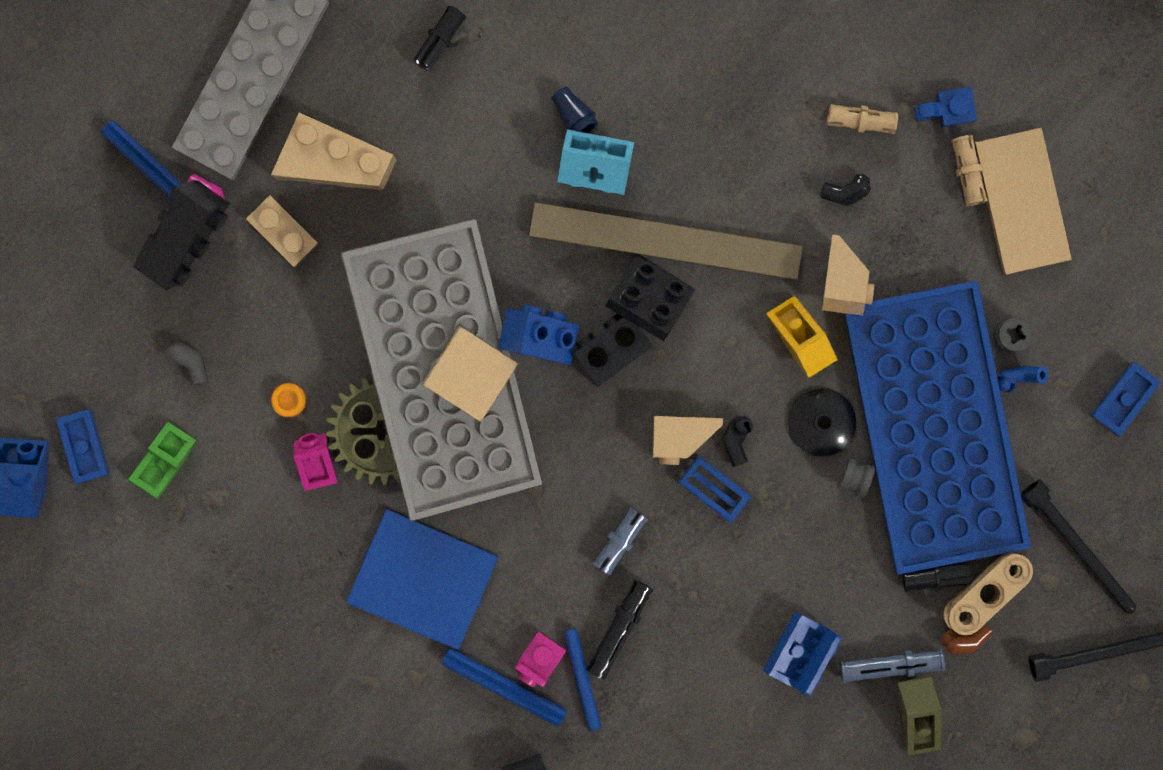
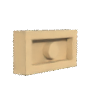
M271 195L246 218L295 268L319 245Z

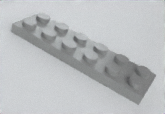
M251 0L172 148L234 181L324 15L329 1Z

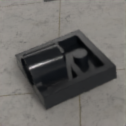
M637 254L605 306L664 342L695 289Z

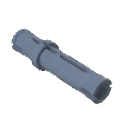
M938 649L936 651L912 653L911 650L904 651L903 655L840 661L841 678L843 683H847L850 681L907 675V678H913L917 673L945 671L943 650Z

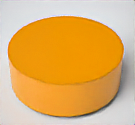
M293 383L279 385L273 391L271 397L273 409L284 417L299 415L307 403L304 390Z

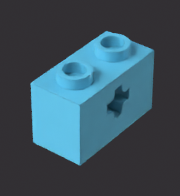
M567 130L557 182L574 187H585L601 190L606 193L624 195L634 142Z

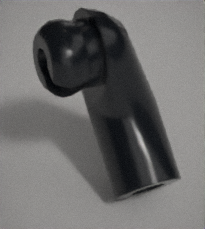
M857 174L850 183L843 187L825 182L820 198L844 206H851L869 194L871 189L870 179L864 174Z
M738 416L732 419L722 436V442L733 467L748 462L742 444L748 433L752 431L753 423L751 419L745 416Z

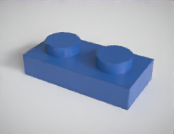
M1131 362L1090 416L1114 435L1120 437L1162 382L1136 362Z
M92 409L57 418V425L74 484L110 475Z

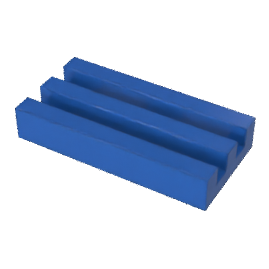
M699 455L695 457L694 461L677 481L730 523L734 521L752 497ZM699 465L738 494L741 500L738 503L698 473L696 471ZM690 476L694 477L734 508L729 514L689 483L687 480Z

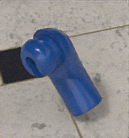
M1021 366L1002 370L997 376L999 379V389L1003 392L1012 393L1016 389V382L1044 384L1048 380V370L1042 366Z

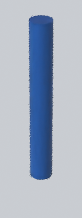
M577 629L565 630L563 633L588 731L601 728V723Z

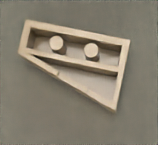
M299 113L271 176L276 180L340 185L343 187L383 191L397 159L391 153Z

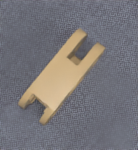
M1013 552L998 555L972 579L970 584H967L946 604L943 610V620L947 627L961 635H971L977 632L1032 579L1033 567L1029 559ZM1012 565H1015V573L1010 575L1009 569ZM991 584L995 590L994 597L988 602H983L980 597L981 589L985 585ZM966 612L965 620L959 621L960 614Z

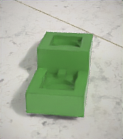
M167 422L149 446L147 455L128 479L129 482L158 501L186 460L196 440Z

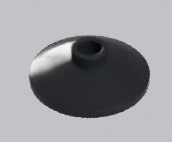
M829 389L811 390L799 397L791 408L788 419L790 435L800 449L811 455H834L842 451L851 442L855 434L856 415L850 402L836 391ZM822 416H826L830 420V425L826 429H821L818 426V419Z

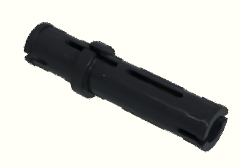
M634 579L621 606L618 605L615 612L617 614L589 666H587V671L603 680L607 678L610 668L626 642L630 631L635 624H639L641 620L640 614L654 589Z

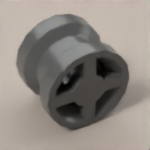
M1015 317L1003 320L994 331L995 343L1000 349L1007 352L1024 350L1033 339L1032 327L1023 318Z
M848 457L841 471L837 489L842 491L849 489L854 491L856 496L864 498L871 485L875 467L869 464L865 466L859 465L855 459Z

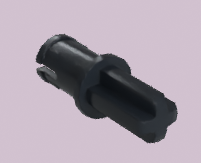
M451 5L447 6L446 11L434 29L427 31L429 36L414 57V62L417 66L426 71L431 70L443 50L452 45L450 40L466 19V16L461 11Z
M968 564L934 567L902 574L905 592L929 588L940 591V587L970 584L972 581V573Z

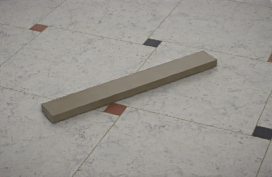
M534 203L529 237L791 280L798 279L803 248L800 245L541 203Z

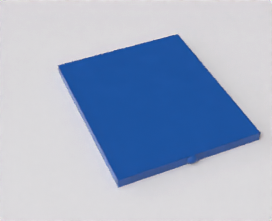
M386 509L368 552L364 554L365 560L346 603L459 651L477 607L481 605L480 599L499 556L415 520L410 521L408 517Z

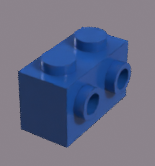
M522 305L521 311L506 310L498 349L571 365L579 328L578 324L566 322L567 315L547 311L546 316H542L541 308Z

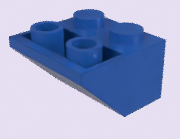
M0 437V516L38 518L46 495L49 441Z

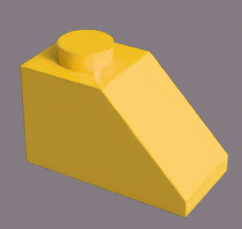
M795 296L766 313L790 354L808 378L837 361V357L826 334Z

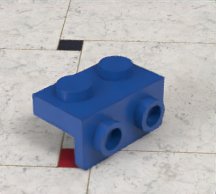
M795 611L763 671L809 697L814 688L819 684L821 675L828 662L835 655L838 644L841 641V636Z

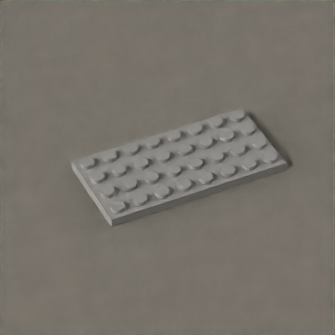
M476 219L341 252L340 255L409 520L414 521L542 485L514 371L481 422L422 385L458 326H461L511 359L509 351L498 349L503 325Z

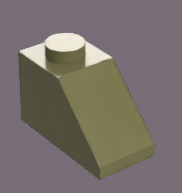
M932 677L911 678L907 681L898 682V705L907 755L941 750L942 709Z

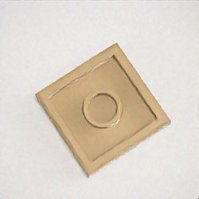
M458 326L422 385L481 422L518 363L461 326Z

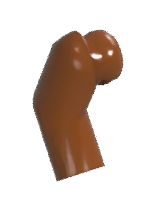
M985 624L971 635H957L954 630H948L942 636L941 643L947 647L946 651L953 655L972 654L993 632Z

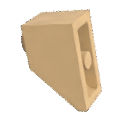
M832 235L822 310L863 316L865 304L872 305L875 284L868 283L869 270L839 235Z
M653 416L652 457H659V464L680 465V458L691 456L723 425V418Z

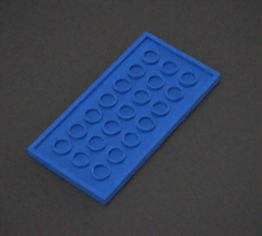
M978 280L872 301V305L865 304L863 316L843 313L895 573L899 575L1031 548Z

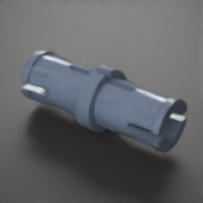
M632 507L629 508L628 513L616 531L610 532L608 535L610 540L596 560L592 562L596 567L601 568L609 557L608 563L602 570L608 575L612 574L613 569L625 551L630 552L633 547L632 541L649 520L640 514L634 525H631L638 514V511Z

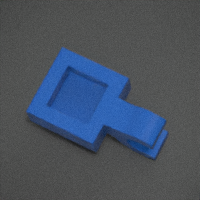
M972 87L938 92L935 94L937 102L919 104L918 107L914 108L916 121L940 118L941 127L977 121Z

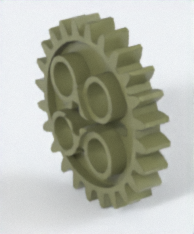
M362 377V388L358 389L353 383L349 384L352 393L350 396L342 392L338 394L343 402L342 406L338 404L331 405V408L338 414L337 417H327L326 419L327 422L335 425V429L326 431L325 434L336 439L328 448L329 450L339 449L340 453L334 459L335 462L344 459L348 462L344 469L345 473L352 468L357 469L356 480H359L365 473L369 474L368 480L371 485L376 476H381L383 485H387L389 475H393L399 483L387 432L383 439L379 438L378 433L375 432L358 435L351 434V429L374 428L377 426L378 421H383L374 384L370 385L368 380ZM358 405H367L372 409L373 417L369 422L360 423L354 418L353 411ZM359 440H371L375 445V452L368 457L359 455L356 451V443Z

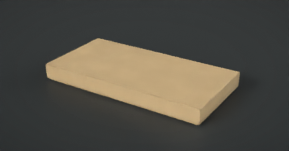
M1042 127L975 142L978 162L983 166V171L981 172L982 182L988 200L987 207L1003 275L1072 260Z

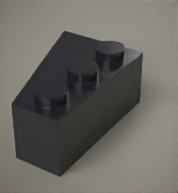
M198 180L173 187L170 196L175 198L171 208L168 212L164 209L161 211L157 218L161 224L154 235L151 233L148 236L133 265L135 269L166 291L178 285L181 287L187 282L193 272L190 269L191 264L195 258L200 259L210 246V242L207 241L213 230L217 232L228 218L225 211L231 203Z

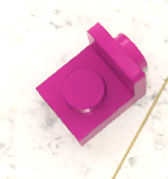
M316 433L306 434L300 437L299 440L294 441L293 456L304 491L338 483L337 474L328 448V437L325 433L319 435Z
M538 630L516 663L515 669L519 671L518 678L531 687H535L536 684L544 687L567 649Z

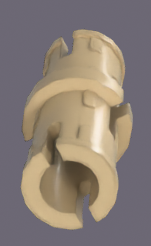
M830 104L828 110L827 126L857 129L859 133H864L867 130L895 134L897 129V112L868 109V106L864 105L856 108Z
M965 135L951 140L958 168L955 170L956 177L960 178L967 207L988 201L982 182L981 172L983 171V166L978 162L973 135Z

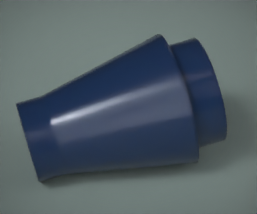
M567 86L554 93L551 99L559 111L566 130L590 133L597 126L596 113L574 95Z

